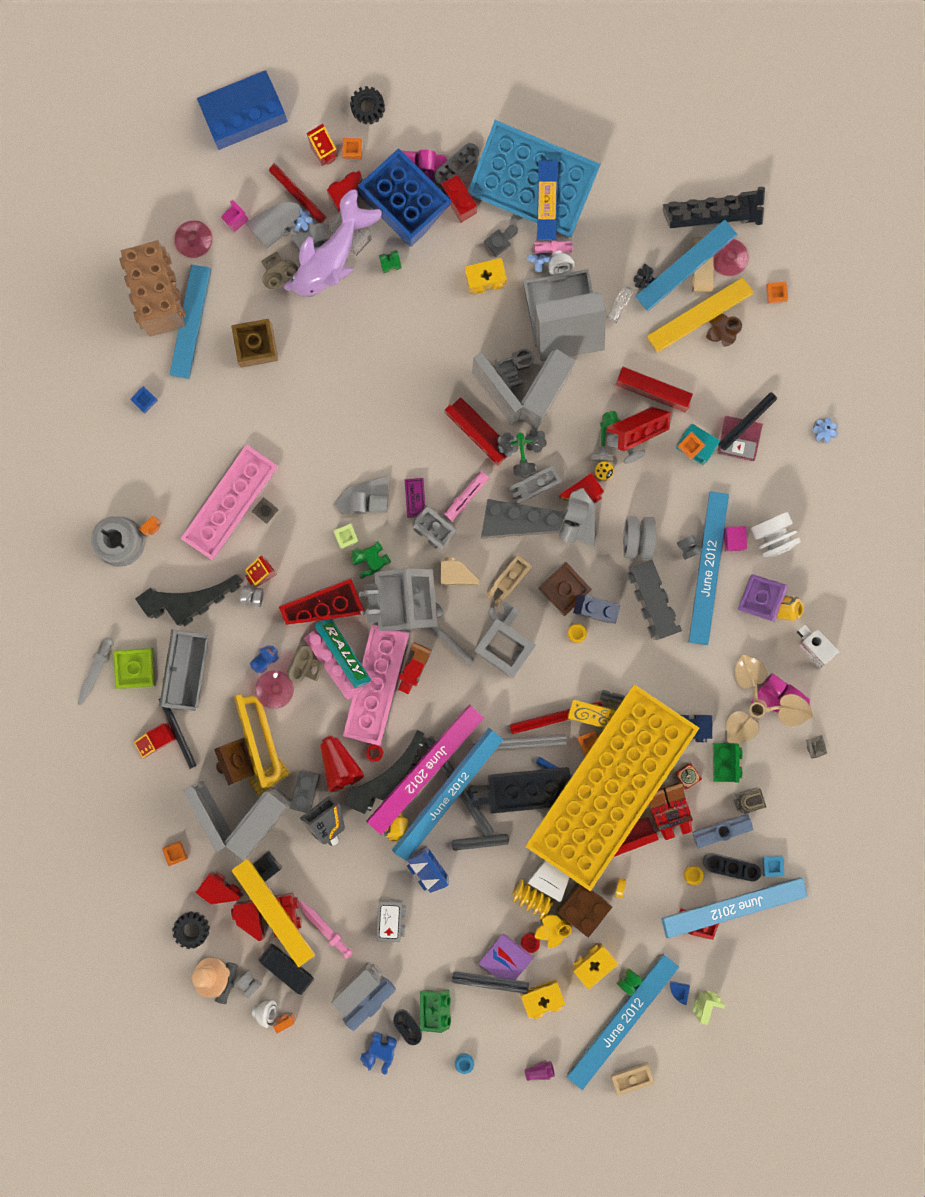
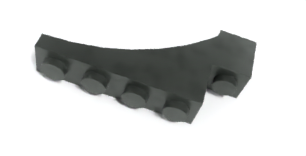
M235 574L213 587L188 593L157 592L154 588H149L136 597L135 600L148 618L154 617L157 619L165 613L164 610L166 609L177 625L187 626L194 621L193 617L198 613L202 615L209 610L208 606L214 602L218 604L224 600L225 594L237 591L243 581L239 575Z
M417 730L402 756L384 773L361 786H352L344 806L365 814L367 810L371 811L375 800L372 797L384 801L409 773L410 766H415L419 757L416 755L418 747L422 748L426 740L423 737L425 732Z

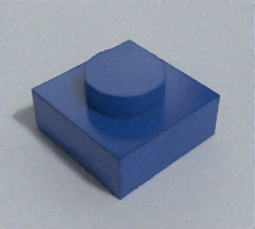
M144 386L130 399L144 414L158 401Z

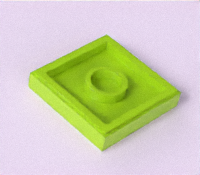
M153 648L113 651L115 689L155 686Z

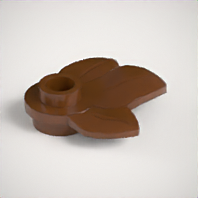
M720 314L709 321L713 327L708 331L706 338L713 342L721 341L724 347L730 346L736 341V335L742 329V322L737 317L731 316L728 318L726 315Z

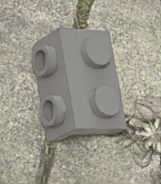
M428 505L412 522L413 530L422 537L424 535L429 539L430 545L434 548L439 547L442 550L445 547L444 544L457 530Z

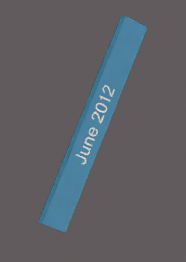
M709 492L689 643L708 645L729 494Z
M490 728L487 729L393 847L392 851L405 861L411 857L504 740Z
M797 878L662 917L665 937L671 938L807 897L803 878Z
M664 954L659 958L644 977L643 983L637 986L635 993L629 996L569 1072L567 1078L581 1090L585 1088L678 970L679 966Z

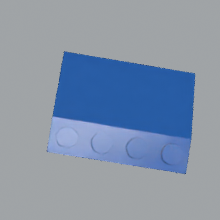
M266 70L197 98L218 150L288 122Z
M399 148L358 185V195L373 210H382L381 218L410 247L430 229L452 203Z

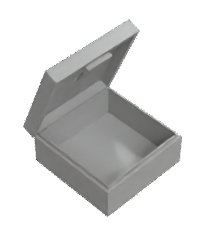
M589 269L523 281L535 347L538 348L541 362L546 361L552 350L555 351L556 349L569 357L605 350L606 309L602 294L599 292L593 293Z
M557 349L555 351L552 350L521 403L482 352L473 358L472 374L511 425L520 419L538 430L569 378L576 360Z
M204 781L193 784L183 790L216 852L227 847L242 860H245L253 853L291 804L289 797L279 789L272 787L262 794L231 833Z

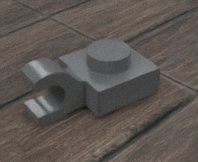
M512 224L503 233L498 229L484 240V243L495 257L511 246L508 240L518 233L517 228Z

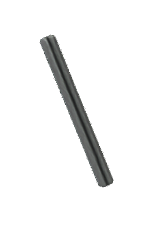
M430 736L424 743L430 749L436 741L434 737ZM448 760L441 767L447 778L455 771ZM465 788L459 797L486 837L490 836L494 832L493 828L480 808L472 805L469 791Z

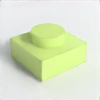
M352 524L334 530L341 549L359 542Z

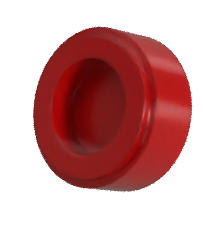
M532 932L524 934L521 938V947L528 953H534L540 947V939L535 938V933Z

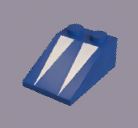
M425 846L408 859L409 864L407 867L413 875L417 874L420 878L418 883L424 891L428 890L432 893L449 885L448 874L428 846Z

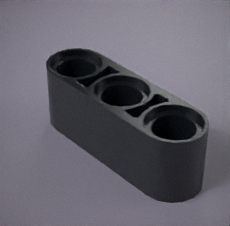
M708 853L703 858L704 867L713 873L752 882L757 881L761 877L760 867L750 861L715 853ZM716 858L717 865L713 868H710V859ZM735 862L736 869L733 872H729L728 865ZM749 867L755 868V873L752 876H747V869Z
M272 943L258 959L264 967L299 995H302L314 981L313 976L302 966L298 967L291 957Z

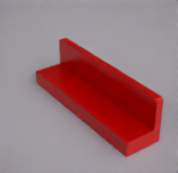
M623 366L615 384L618 387L685 413L690 407L689 404L693 393Z
M460 397L452 406L449 405L444 410L445 414L497 466L507 458L504 453H500L497 449V439L500 435L463 398Z
M650 407L608 426L607 432L617 434L618 450L626 451L670 430L671 412Z
M644 817L636 822L614 857L659 840L649 817Z

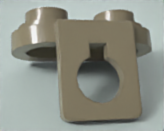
M278 252L261 261L267 270L262 276V282L268 289H275L286 283L298 270L297 265L292 260L283 261ZM272 259H276V260H275V263H273V264H271V263L268 264V262L271 261Z
M301 645L296 649L287 670L289 680L297 683L306 676L314 681H318L324 663L313 659L314 652L311 647ZM317 665V672L313 675L311 669Z

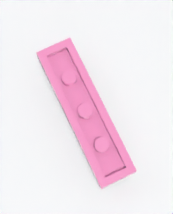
M317 629L304 638L319 661L324 663V668L347 700H350L364 689L363 686L356 689L353 687Z

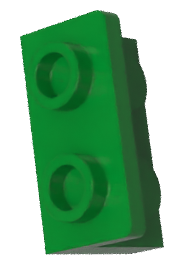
M713 743V782H740V778L743 776V770L740 767L743 751L738 743Z
M449 990L420 991V1031L442 1033L450 1029L451 997L449 996Z

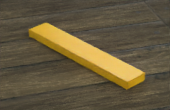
M742 277L649 334L647 339L658 353L753 295V290Z
M249 858L233 868L231 871L296 965L300 967L313 958L315 953Z

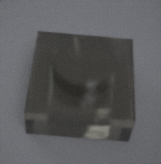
M263 497L251 512L268 524L279 509Z
M822 735L806 740L807 750L810 753L811 759L827 754Z

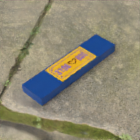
M539 160L537 240H556L558 161Z

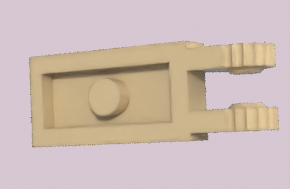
M517 555L495 581L494 586L485 597L487 599L491 598L497 588L500 589L503 594L498 597L494 604L498 607L533 566Z

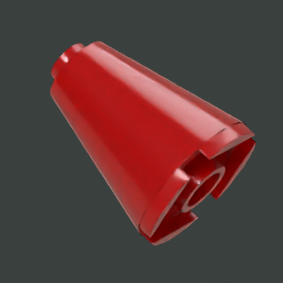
M328 736L322 740L323 743L320 744L327 788L330 792L342 790L344 786L348 784L351 786L364 778L363 771L337 737Z

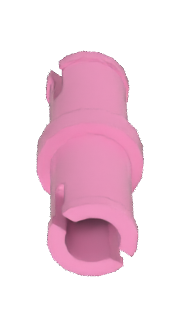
M572 240L534 242V254L551 253L552 255L557 250L562 251V253H572Z

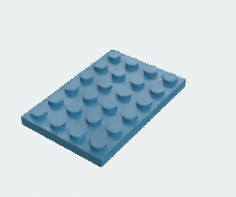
M494 120L468 189L469 194L537 223L539 160L558 161L557 232L572 237L601 164Z

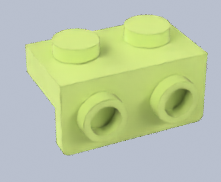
M706 990V992L700 991L698 1000H695L693 1003L692 1011L700 1023L708 1025L713 1006L724 1009L725 1004L717 996L716 992Z

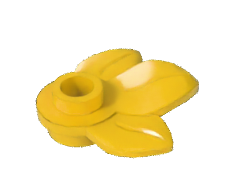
M547 915L542 918L543 925L537 928L534 936L540 940H547L549 949L554 948L562 943L563 938L571 934L572 925L566 919H560L557 915Z

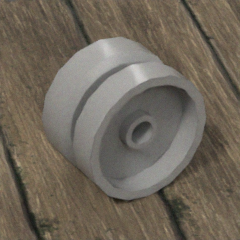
M627 516L623 532L624 558L635 559L639 550L642 559H653L656 541L655 518L644 517L640 525L637 516Z

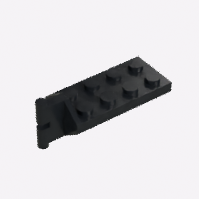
M758 187L757 191L741 192L738 196L709 197L705 200L690 199L687 202L672 201L668 204H663V213L670 229L716 224L724 220L727 222L740 221L741 224L755 222L756 225H762L764 207L761 205H764L765 187Z
M569 767L488 775L487 785H470L468 787L472 805L478 807L489 804L491 814L551 808L570 780Z

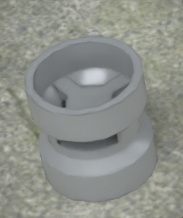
M243 586L240 603L261 607L264 590L262 588L251 589L250 586Z
M248 970L234 985L237 988H241L244 991V995L249 998L262 983L259 980H255L252 977V973Z

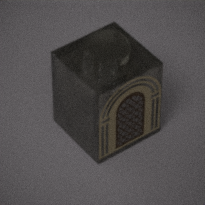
M756 787L735 794V807L737 811L740 810L743 814L766 808L760 788Z

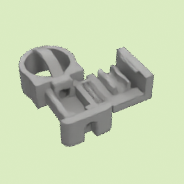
M520 349L512 353L513 357L499 362L495 359L494 365L497 368V373L500 377H503L509 389L523 384V380L519 379L517 374L519 370L527 369L532 365L534 357L530 350ZM527 353L526 355L517 358L519 354ZM531 358V362L527 365L518 363L521 360Z

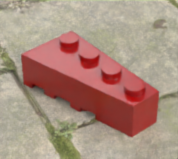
M352 577L279 606L286 625L361 615L360 612L365 611Z

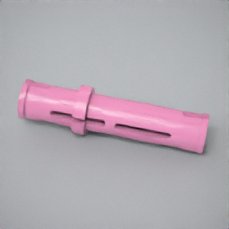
M480 471L459 497L453 499L454 502L443 515L453 522L462 509L465 510L467 508L468 502L489 480V477Z

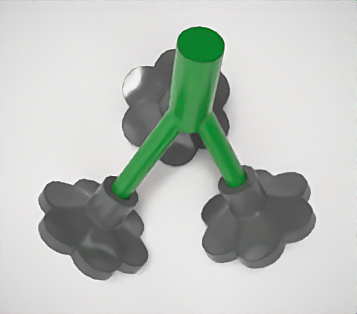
M537 429L530 430V433L525 438L523 433H518L515 437L506 432L503 436L498 437L497 449L500 453H504L506 457H509L517 452L518 446H520V464L515 465L513 470L515 476L526 478L530 474H535L536 468L534 463H528L527 459H525V443H527L526 447L528 450L539 453L546 446L547 441L544 439L545 433Z

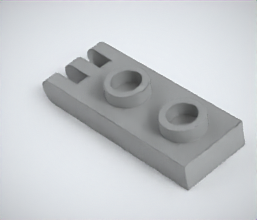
M554 465L507 489L509 492L517 490L511 497L513 499L520 496L521 498L515 501V504H520L562 483Z

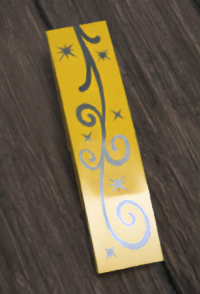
M573 699L568 718L604 728L616 709Z

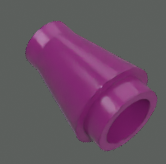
M544 1060L525 1069L527 1081L550 1080L552 1077H555L552 1062Z

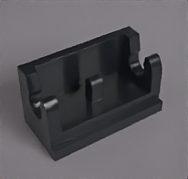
M270 851L253 864L265 882L283 868Z

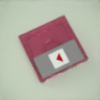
M725 416L720 441L742 419ZM754 422L725 451L718 445L717 454L755 461L763 424Z

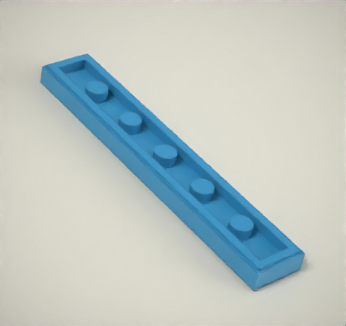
M726 220L722 221L635 297L647 311L651 310L737 236V233Z
M191 264L183 304L186 314L184 318L186 326L178 329L170 370L171 376L190 379L210 278V267Z

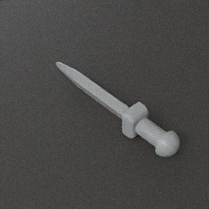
M109 637L103 639L104 643L100 652L93 656L95 660L81 688L78 705H81L90 694L103 664L108 662L106 655L110 647L114 645L113 640Z

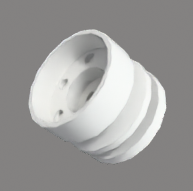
M788 512L750 528L755 540L764 538L766 541L759 546V549L766 546L769 548V551L762 553L763 558L780 555L793 549L801 542L800 537L792 541L789 537L796 534L797 531L787 532L786 530L787 527L793 524Z

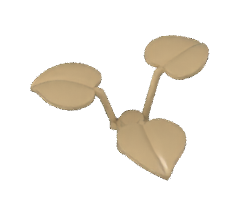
M746 654L739 658L735 669L736 680L742 688L747 689L753 686L754 702L749 709L750 716L744 711H736L728 717L726 723L728 743H743L753 739L759 731V723L752 718H760L766 712L780 709L778 712L779 720L789 727L799 726L813 717L810 705L802 697L795 694L784 695L780 700L781 706L767 707L764 701L758 700L756 684H762L766 680L767 668L763 662Z

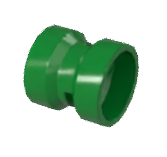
M397 250L391 251L388 255H379L383 273H388L391 269H402Z
M628 968L625 972V979H619L616 984L632 996L635 993L634 987L640 986L644 980Z

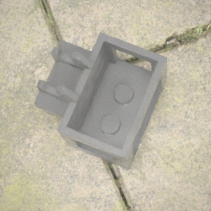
M405 568L374 573L375 583L365 584V591L359 592V596H367L368 610L361 611V615H367V623L378 622L379 631H405L437 627L433 569Z
M503 602L501 604L504 607L502 615L495 614L493 608L488 610L493 624L474 650V653L509 677L514 678L536 645L510 628L520 611L507 602ZM496 632H499L522 648L520 652L517 650L511 658L513 662L511 666L485 649Z

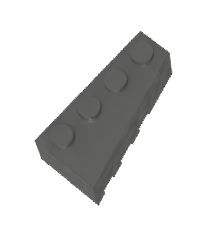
M487 499L481 539L559 533L563 512Z
M653 560L630 567L629 573H627L628 579L631 584L634 583L636 590L634 594L637 601H641L643 606L641 613L644 620L647 619L650 626L647 628L651 638L654 637L655 640H659L681 632V626H676L674 622L676 621L674 610L667 605L669 603L668 595L664 588H660L662 581Z

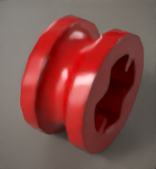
M375 744L368 747L366 751V756L371 762H378L384 755L382 747ZM378 748L380 756H376L374 759L371 757L370 750Z

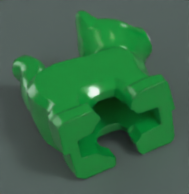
M379 541L364 550L357 548L352 550V564L359 565L366 560L369 567L368 570L360 573L359 577L361 579L373 575L391 562L387 554L383 557L378 555L383 550Z

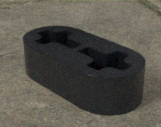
M398 1010L393 1018L395 1027L409 1045H417L422 1039V1031H420L419 1026L407 1010ZM399 1015L407 1017L405 1020L407 1026L403 1022H398ZM409 1028L413 1033H418L416 1040L414 1038H409Z

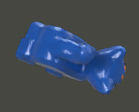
M267 645L259 649L260 654L250 662L251 668L256 673L265 672L271 663H275L279 659L277 656L278 650L275 646Z
M374 1032L372 1042L365 1053H361L360 1060L363 1066L368 1068V1071L374 1066L376 1058L385 1061L381 1068L382 1074L385 1075L388 1073L387 1069L393 1061L397 1040L394 1037L387 1036L388 1042L383 1043L381 1042L383 1034Z

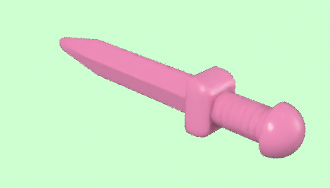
M299 901V905L306 917L330 941L328 944L336 946L343 954V958H350L352 956V949L349 950L341 941V935L339 933L336 934L311 907Z

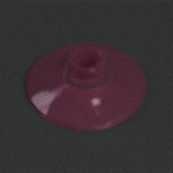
M187 221L177 229L174 239L175 245L184 256L198 258L206 254L211 248L212 233L200 221ZM191 234L195 235V238L193 240L189 239V236Z
M733 239L713 256L714 269L724 276L740 274L746 268L749 260L746 247L738 240ZM728 253H733L734 258H730Z
M271 670L260 676L256 683L255 691L261 704L271 709H278L290 702L293 697L294 686L287 674L282 671ZM275 685L279 687V692H274L273 687Z

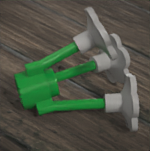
M609 411L602 415L603 421L600 422L601 447H599V453L591 454L592 461L599 463L613 461L614 455L606 453L605 429L621 421L618 419L617 412ZM614 433L607 436V445L618 448V435ZM632 447L627 450L629 455L624 458L623 462L625 464L632 463L643 457L646 452L645 450L636 451Z

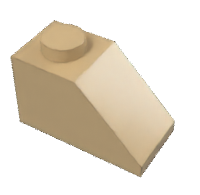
M445 557V561H441V585H479V579L461 561H456L455 557Z

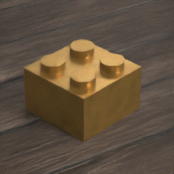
M269 318L231 325L237 361L241 368L278 361L273 327Z

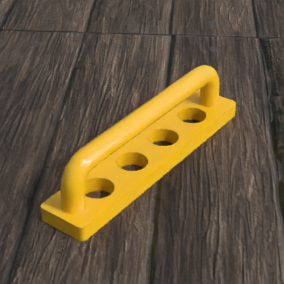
M242 694L235 695L234 702L258 788L263 790L267 788L268 784L276 782L281 776V767L264 707L258 697L246 696L242 698ZM253 703L256 707L274 771L271 776H264L246 712V704Z

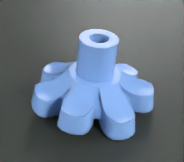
M300 207V217L294 221V231L299 232L301 228L304 232L309 230L307 224H312L313 219L309 217L310 213L308 210L303 212Z
M540 253L539 256L527 255V260L535 264V271L541 272L543 264L549 262L552 258L544 253Z
M825 418L824 422L821 419L816 421L817 426L813 427L812 431L818 433L815 437L817 441L824 438V442L829 443L831 437L836 438L837 432L834 430L837 429V425L835 423L831 424L830 418Z

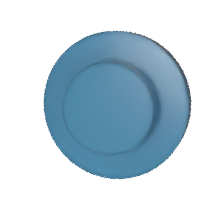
M460 1054L455 1060V1068L461 1074H468L474 1068V1060L469 1054Z

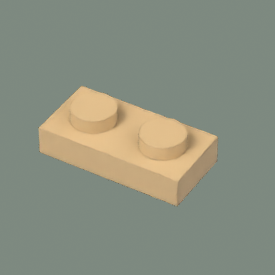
M648 1063L611 1075L617 1096L655 1084Z

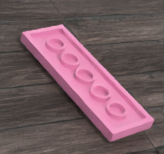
M245 445L181 539L211 560H214L278 466L248 445Z
M372 624L362 661V666L372 681L364 685V689L353 697L343 733L344 737L381 745L409 633L379 631L378 625Z

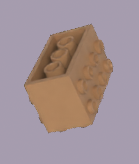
M156 240L120 250L122 257L119 258L122 269H125L127 274L124 276L126 286L130 287L131 294H129L131 304L135 306L136 311L133 314L140 328L144 329L151 337L185 327L184 318L186 314L179 301L181 300V295L175 285V282H177L174 271L171 270L170 264H172V261L165 246H161L159 241Z

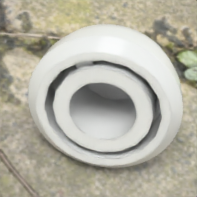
M557 250L551 255L549 273L551 275L569 273L575 263L569 255Z
M273 1000L255 1005L252 1010V1016L264 1028H270L277 1019L278 1006Z

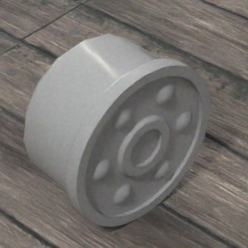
M111 516L102 519L95 526L91 535V544L94 552L105 563L116 567H123L134 563L141 556L145 547V536L139 530L140 526L135 521L126 517Z

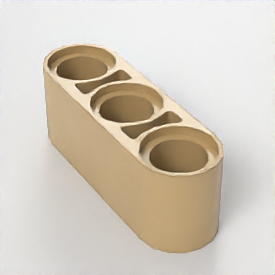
M693 237L692 247L704 237ZM713 257L692 274L693 292L713 291Z

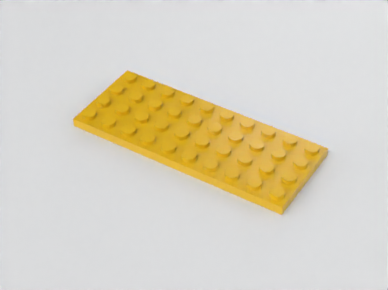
M633 684L525 847L591 891L699 730V727Z

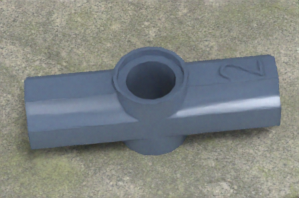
M745 814L693 831L692 834L697 848H701L722 840L727 841L731 837L752 831L753 825L749 815ZM722 826L727 828V833L724 836H720L718 833L719 828Z
M384 977L380 984L346 1017H343L342 1020L345 1025L355 1031L368 1017H372L381 1008L382 1003L396 990L393 983Z

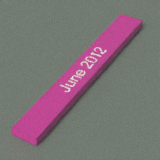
M468 705L366 822L382 835L484 717L471 705Z

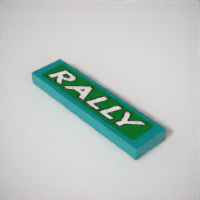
M327 619L317 622L315 628L353 687L356 689L369 684L372 681L334 621Z

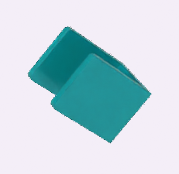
M691 424L676 445V449L681 451L677 446L692 432L705 444L692 459L704 465L711 457L720 440L698 426Z

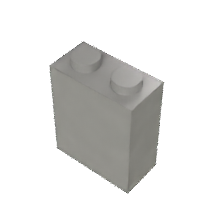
M367 962L335 993L331 1003L344 1017L380 984V969L375 964L371 965Z

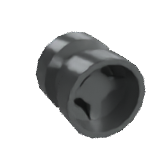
M694 535L677 542L678 547L683 551L682 556L684 560L702 552L695 543L696 538Z

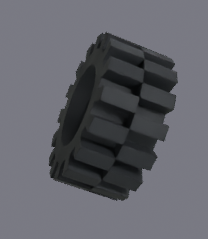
M365 86L364 90L360 87L359 92L355 90L354 96L350 98L351 111L355 119L357 118L360 123L362 121L367 125V122H370L371 125L374 120L377 123L379 117H383L385 103L382 94L380 95L378 90L375 91L374 87L369 89L368 86ZM367 99L375 103L373 110L369 112L361 109V103Z
M191 911L183 914L175 921L172 932H174L173 938H176L175 942L177 944H181L180 947L195 949L205 942L210 933V926H208V920L204 919L205 916L203 914L199 915V912L193 913ZM194 923L198 927L196 937L186 936L184 933L186 924Z

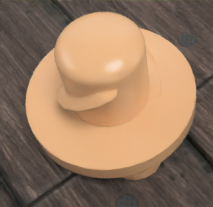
M209 957L199 962L191 979L196 991L201 996L206 998L219 997L227 985L230 971L220 959Z

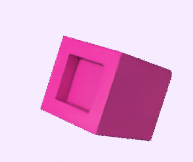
M232 199L230 201L232 207L221 218L236 232L248 221L246 213Z
M745 526L724 528L725 552L744 551L747 549Z

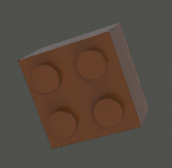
M577 883L556 910L559 915L589 938L613 907L593 889L589 891Z

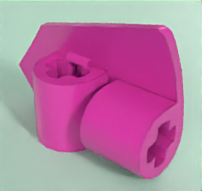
M423 149L419 150V152L402 151L431 181H434L437 169L448 161L445 155H438L432 150Z
M774 673L767 677L757 691L758 700L764 701L767 707L781 706L780 700L787 694L798 695L810 705L808 697ZM776 709V710H772V711L778 713L780 709Z

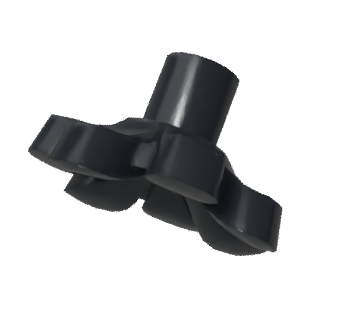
M644 264L642 269H638L637 274L639 276L636 275L633 279L636 282V288H646L648 284L655 280L651 276L654 272L652 267Z

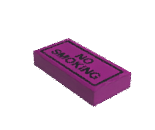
M404 479L407 518L417 517L426 506L424 479Z

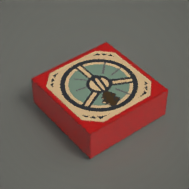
M689 763L675 773L685 790L702 780L692 763Z

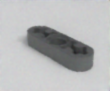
M468 143L437 169L434 175L435 184L441 187L445 180L440 181L439 174L444 175L447 170L450 173L446 176V181L457 174L459 176L477 160L479 148L473 143ZM467 149H468L469 151L473 150V151H474L473 156H472V155H469V156L466 158V160H464L463 157L466 156V154H467V152H468ZM457 160L461 163L462 168L455 170L452 168L451 163Z

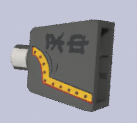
M329 796L300 817V820L313 837L322 844L336 845L339 842L337 835L345 829L340 805Z

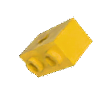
M502 258L465 266V276L470 293L482 294L487 289L493 288V290H498L507 284ZM483 275H487V277H489V280L483 278Z
M602 943L593 945L588 950L589 954L584 958L582 956L573 963V972L588 990L618 965L617 961ZM590 962L596 963L597 967H591Z
M556 979L529 988L527 994L520 993L528 1018H541L544 1016V1013L548 1011L557 1012L565 1005ZM541 997H544L546 999L545 1004L541 1002Z

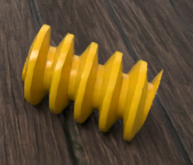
M521 879L512 892L511 896H514L513 903L520 900L519 907L527 904L526 911L528 912L533 908L532 915L540 912L539 919L541 920L551 909L554 900L550 902L549 895L543 898L544 892L542 891L537 894V888L535 887L530 890L531 885L528 883L523 886L524 880Z

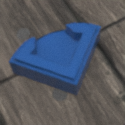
M670 981V990L674 998L681 1004L687 1005L690 985Z

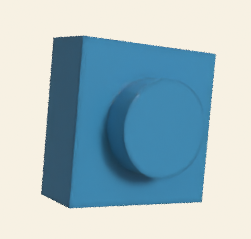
M763 856V876H784V857Z

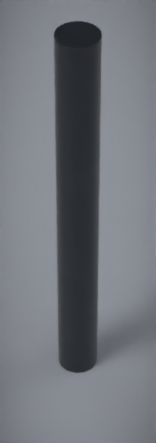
M162 707L189 769L196 767L197 765L171 708Z

